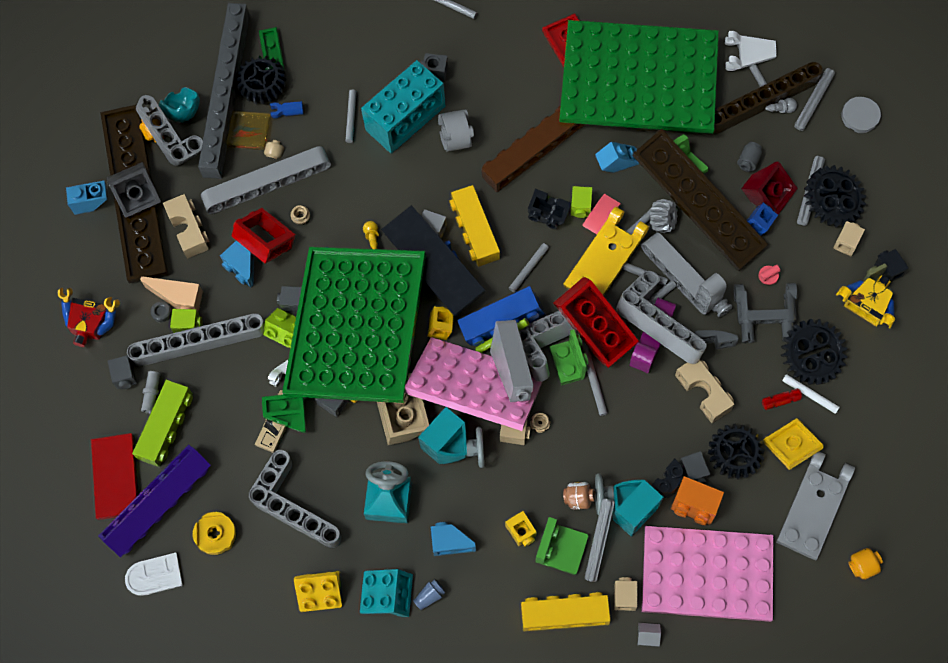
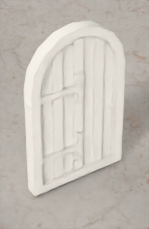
M177 553L133 564L125 575L127 589L133 594L143 596L183 586Z

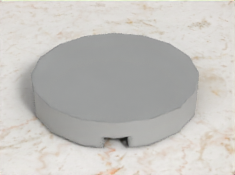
M855 97L844 105L841 116L847 128H851L857 133H867L878 125L881 112L873 100L866 97Z

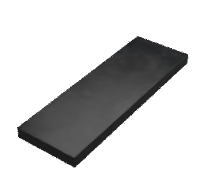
M412 205L381 229L397 250L425 251L426 260L423 280L454 317L486 292Z

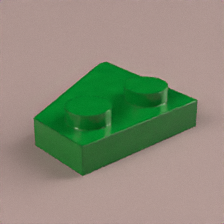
M284 395L262 397L264 419L301 433H306L304 397Z

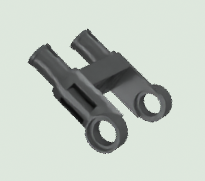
M786 283L785 294H783L785 309L748 310L747 292L744 291V285H734L733 294L734 301L737 302V316L742 330V343H747V341L748 343L755 342L754 324L779 323L782 325V338L790 337L787 331L793 330L792 326L796 323V283Z

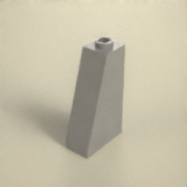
M516 320L496 321L490 349L491 356L510 402L528 401L531 398L533 382Z

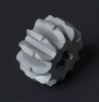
M667 199L653 202L649 215L653 230L666 233L675 229L678 217V209L675 202Z

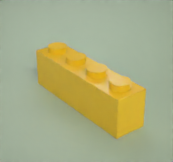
M471 185L451 192L452 200H449L450 207L458 215L455 217L459 228H463V240L471 248L469 255L472 262L476 261L477 266L480 267L500 260L499 248L474 186Z
M601 592L590 593V597L572 594L568 595V598L559 599V596L546 597L547 600L539 601L536 597L526 598L525 602H521L523 631L609 625L608 595L602 596Z

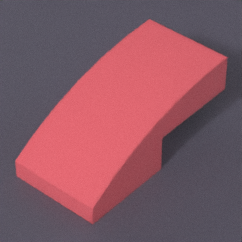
M604 194L582 226L598 234L615 206L619 208L621 203Z

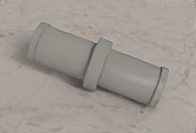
M148 371L146 387L143 388L142 392L144 394L142 412L151 413L155 405L156 396L159 395L158 384L161 375L159 372Z

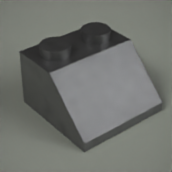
M143 162L107 177L108 184L125 218L161 202Z

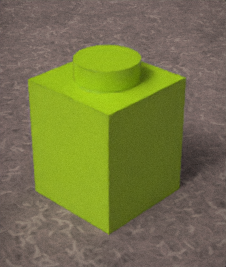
M573 186L571 216L577 218L588 217L591 212L592 187Z
M172 309L170 328L173 333L202 326V317H200L196 309Z

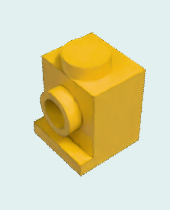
M434 307L432 309L427 337L448 339L452 332L453 315L447 308Z
M524 511L505 521V527L518 546L523 544L526 547L535 541L534 537L537 535V532ZM524 529L526 534L519 535L518 531Z

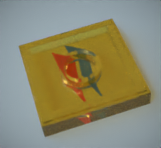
M232 111L227 146L265 150L271 118L270 114Z

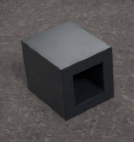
M896 249L880 253L874 266L879 267L886 263L888 267L884 271L883 276L887 277L891 282L903 277L909 269Z

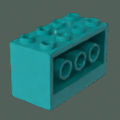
M416 60L361 107L365 130L392 154L446 107L444 83Z

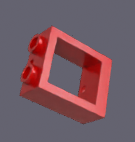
M260 208L250 212L242 219H237L233 224L231 236L266 264L290 250L296 234L266 210ZM258 224L275 239L266 243L251 231L250 228Z

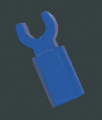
M302 101L283 103L282 105L276 102L270 104L272 110L277 109L276 112H271V117L274 119L281 117V115H304Z

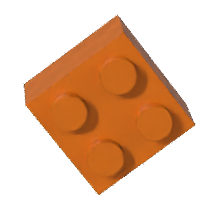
M684 476L671 510L680 517L688 516L693 518L700 525H710L716 516L724 492Z

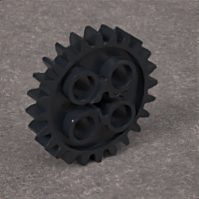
M828 165L823 169L819 168L806 181L808 185L804 188V190L808 191L804 197L809 198V201L805 204L812 206L809 212L815 211L814 218L820 216V223L827 220V226L834 223L835 228L840 225L844 227L846 221L853 223L864 212L862 207L866 205L862 201L866 198V195L861 194L864 188H859L858 186L861 181L855 182L856 175L849 176L850 170L844 173L842 166L836 169L835 165L830 168Z
M809 319L807 324L803 320L799 322L800 326L797 324L792 326L793 330L787 331L790 337L783 338L787 344L781 346L782 349L786 350L781 356L787 357L783 364L790 365L787 372L793 370V378L800 376V382H804L807 379L808 385L813 384L814 381L816 385H819L821 381L827 383L829 378L831 380L835 379V373L839 374L842 372L839 367L846 365L841 360L848 358L847 355L843 354V351L848 348L841 345L845 342V339L839 340L838 338L841 332L835 334L834 330L836 327L828 328L829 322L821 325V319L816 320L815 323L813 319ZM817 334L822 337V344L816 340ZM799 341L804 344L805 348L803 351L798 347ZM825 345H830L829 349L802 359L798 358L799 355ZM825 353L830 356L829 363L824 359ZM806 360L812 363L811 370L806 367Z

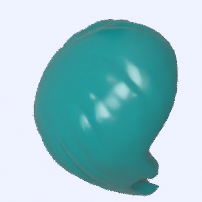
M184 87L180 93L174 94V92H170L164 100H160L158 106L168 119L183 123L194 117L200 104V97L194 90Z

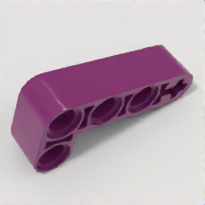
M658 297L654 306L672 318L677 304ZM643 332L639 342L636 344L629 366L649 373L661 344Z

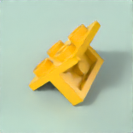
M339 571L305 574L294 577L300 612L342 607Z

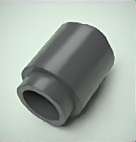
M749 142L744 146L737 161L743 171L749 172L756 169L762 155V147L755 142Z

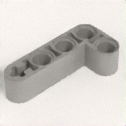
M144 95L139 99L136 111L172 165H181L200 153L203 140L199 136L193 135L181 141L155 99L149 95ZM143 103H144V105H149V108H147V107H144V108H143V107H142ZM152 119H158L161 122V126H155L152 123ZM168 135L171 138V142H165L162 136ZM190 142L196 143L197 146H198V149H197V150L191 149L190 146H189V143H190ZM173 152H180L182 158H175Z

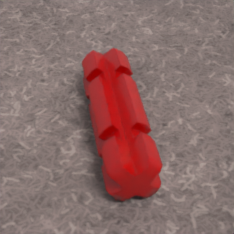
M797 388L791 390L790 393L787 391L773 395L772 398L770 396L763 398L761 402L763 408L768 410L774 406L778 407L791 403L792 400L793 402L799 401L802 398V393Z

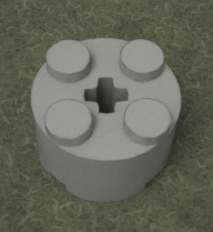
M466 109L438 115V125H441L440 137L446 152L472 146L471 137H474L472 126H468L467 121L469 117Z

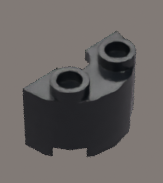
M535 188L528 206V218L534 222L544 223L551 229H557L558 225H562L565 222L571 203L561 198H552L548 193Z
M675 458L665 469L666 471L663 474L665 479L657 478L651 485L664 498H670L674 495L682 481L683 469Z

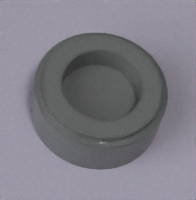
M157 302L151 307V315L155 321L165 322L171 317L172 310L166 302Z

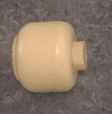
M273 140V142L266 143L264 150L266 157L274 159L282 157L284 146L280 144V141Z

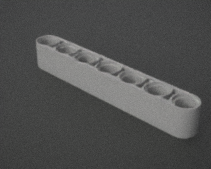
M318 146L206 189L201 193V199L207 213L214 214L323 172L331 166L325 149Z
M259 314L241 316L133 343L128 347L127 355L136 366H145L263 336L265 323ZM260 323L257 328H251L253 324ZM235 328H241L239 332L232 333ZM215 333H221L219 337L212 338ZM201 337L199 342L193 343L195 338ZM177 342H182L179 347L174 348ZM162 347L159 352L154 353L156 348ZM142 352L139 357H134L136 353Z

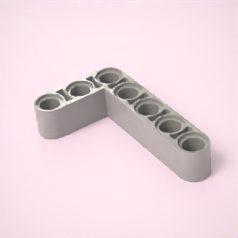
M655 233L641 244L644 253L670 281L675 282L677 288L703 315H706L716 304L722 301L727 285L719 274L714 273L707 280H704L660 233Z
M645 271L622 293L616 306L617 313L690 364L698 363L706 349L705 341L647 301L653 295L660 278L653 271Z
M560 311L534 321L519 331L530 375L535 381H545L550 375L547 359L540 348L569 336L570 330L573 329Z
M275 451L249 492L251 502L260 510L329 548L339 546L342 536L337 527L276 494L292 468V460L286 451ZM279 459H287L285 464L277 465ZM269 476H276L274 482H266ZM259 493L265 494L261 501L255 500ZM276 503H282L280 510H273V506ZM293 513H300L298 520H290ZM311 523H318V528L316 530H308V527ZM330 532L336 533V538L332 541L326 540V536Z

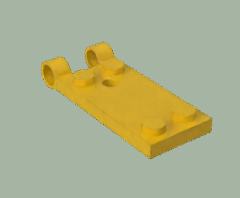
M615 206L594 240L563 283L564 287L570 289L580 279L586 277L595 284L604 296L641 240L645 237L650 226L640 221L633 234L630 235L617 227V224L624 215V211ZM615 244L616 248L614 250L609 249V245Z

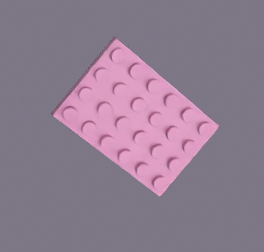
M431 337L405 385V393L522 431L543 381H535L532 378L533 389L530 400L510 402L492 356Z
M645 526L642 612L771 622L773 620V535Z

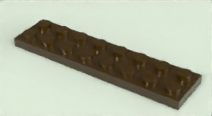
M663 129L658 131L632 154L737 271L768 245Z

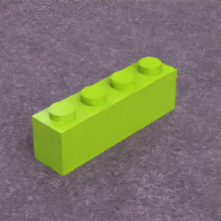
M169 380L165 381L132 453L138 460L160 467L161 463L166 460L170 443L174 442L177 427L182 424L185 417V409L187 406H190L193 399V393L188 387Z

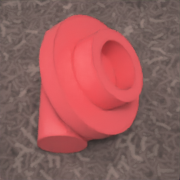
M764 266L761 268L758 275L759 280L765 285L775 284L779 278V266Z

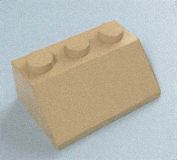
M406 394L404 403L377 402L388 445L412 440L420 436L429 426L424 403L421 398Z

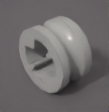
M723 299L712 309L718 313L717 316L719 318L733 308L731 304L727 303V299Z

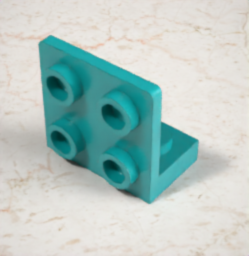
M399 569L364 571L360 613H390L400 617H409L413 574Z

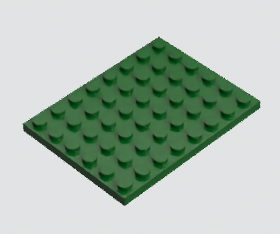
M568 20L559 122L713 134L719 30Z
M309 247L282 391L284 396L393 403L405 402V385L408 381L426 260L425 251Z

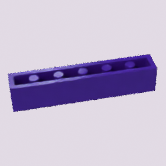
M188 445L98 537L120 558L129 553L133 548V544L138 539H142L148 533V529L153 524L158 523L169 508L177 504L178 498L183 493L191 490L193 483L198 478L203 477L211 465L193 447Z

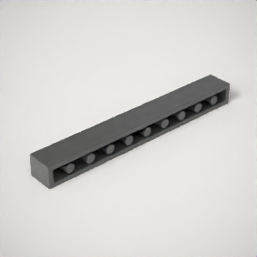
M228 3L198 165L204 178L222 179L237 94V72L241 71L240 66L242 65L250 19L246 4Z

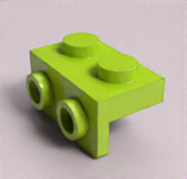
M277 308L265 320L263 335L291 348L296 317Z

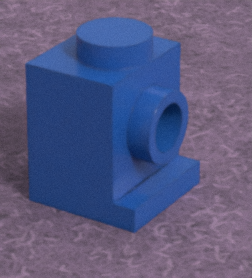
M763 202L755 208L747 222L761 236L767 232L778 214Z

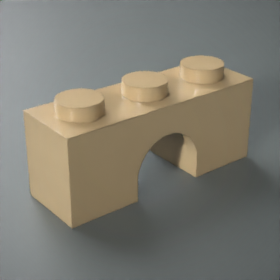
M185 194L164 202L163 205L174 227L180 224L188 225L184 232L176 235L187 259L209 250L206 243L210 241L206 232H201L199 228L203 225L199 216H194L193 211L196 209L192 200H187Z
M699 360L696 364L687 362L677 369L675 376L686 391L694 387H702L707 391L708 398L702 401L700 409L709 421L714 423L732 410L734 400L728 392L725 393L721 388L719 379L711 375L707 364L703 360Z

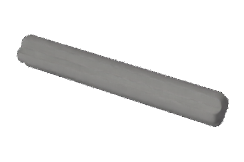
M827 68L824 71L794 126L795 129L799 131L805 129L834 77V70Z
M815 156L809 179L819 168L823 169L824 157ZM803 197L797 223L803 226L807 225L811 214L809 210L812 208L811 205L805 204L809 201V198Z
M604 498L601 503L584 577L585 580L590 582H596L615 504L611 499Z

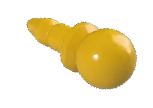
M368 221L363 225V232L365 238L369 240L370 247L377 249L378 225L373 221Z

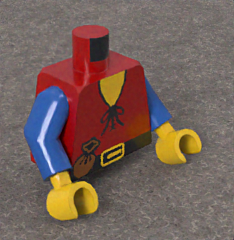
M63 287L58 290V296L63 299L61 305L65 325L72 334L76 335L73 344L85 347L88 338L98 340L101 335H104L114 326L116 310L114 309L120 305L118 299L113 301V305L111 304L112 297L106 298L104 304L72 298L71 301L69 300V297L73 294L71 288L67 289V296L63 293Z

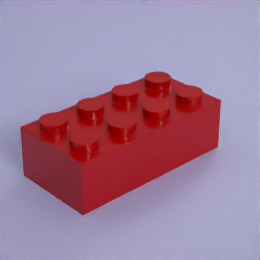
M586 277L580 279L553 302L597 359L608 368L639 342L595 284Z

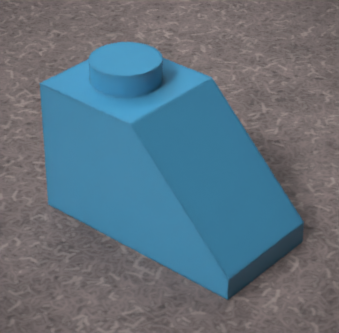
M440 522L431 527L434 556L476 552L475 542L452 524L448 525L447 522Z

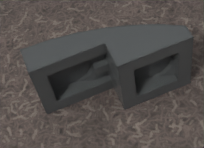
M700 330L694 332L706 344L714 342L716 350L735 347L738 342L737 335L724 331Z

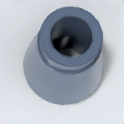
M434 579L426 584L413 601L422 610L443 598L442 595L445 593V590Z

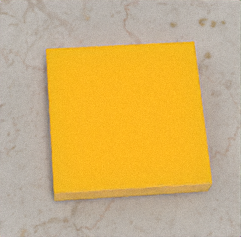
M797 418L763 439L764 444L789 470L823 449V444Z

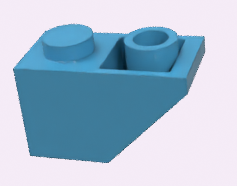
M610 142L595 154L602 171L614 173L639 165V162L632 156L637 150L635 146Z
M105 181L66 187L68 206L74 215L92 212L107 200Z
M236 240L220 255L223 261L222 266L229 273L233 271L236 274V279L244 285L246 283L251 288L254 284V259L251 252Z

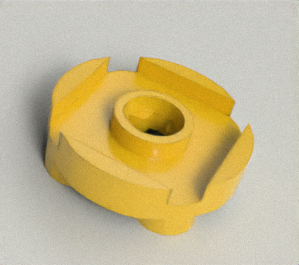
M210 512L203 515L193 528L195 544L201 551L210 555H218L230 550L236 538L235 525L229 517L221 512ZM216 528L220 534L217 535V538L213 539L212 536H209V533L213 532V529Z

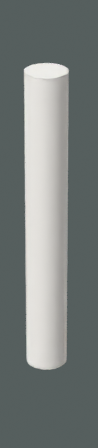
M787 374L782 380L794 389H800L802 394L835 414L840 408Z

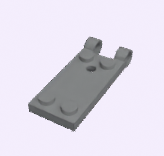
M820 451L814 454L810 460L776 543L815 561L818 559L855 470V467L845 463L838 479L819 471L826 455ZM817 491H823L824 497H818Z

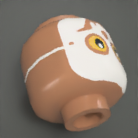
M587 482L569 483L563 491L564 503L572 510L589 509L596 497L595 490L591 489Z

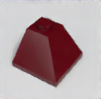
M776 161L752 174L741 189L751 203L759 206L764 202L779 215L798 188L781 163Z

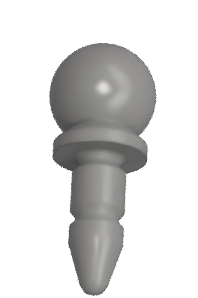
M793 98L780 100L778 103L770 104L765 109L771 112L792 113L797 108V102Z

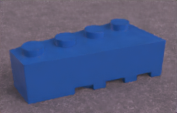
M529 286L457 321L466 342L470 346H478L493 337L496 321L516 320L517 323L526 318L530 324L546 317V313L539 297Z

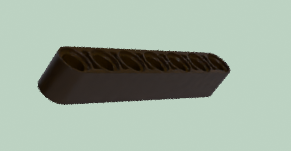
M810 62L715 109L714 121L718 122V124L714 123L713 134H719L765 111V108L770 104L791 98L815 86L822 74V66L817 62Z

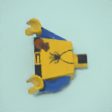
M881 275L877 281L868 278L865 282L860 280L850 285L842 286L836 293V296L841 295L844 297L842 301H846L844 307L876 327L878 324L886 323L889 325L888 328L891 329L895 321L894 301L891 298L893 292L887 289L891 281L887 277Z

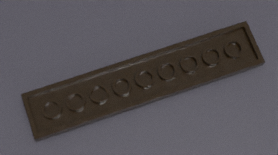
M136 105L100 112L110 176L143 162L151 179L144 135L139 127L142 122L136 111ZM114 196L128 283L139 282L141 277L156 278L168 275L156 204L125 218Z

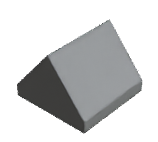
M638 623V645L659 647L661 638L660 624Z

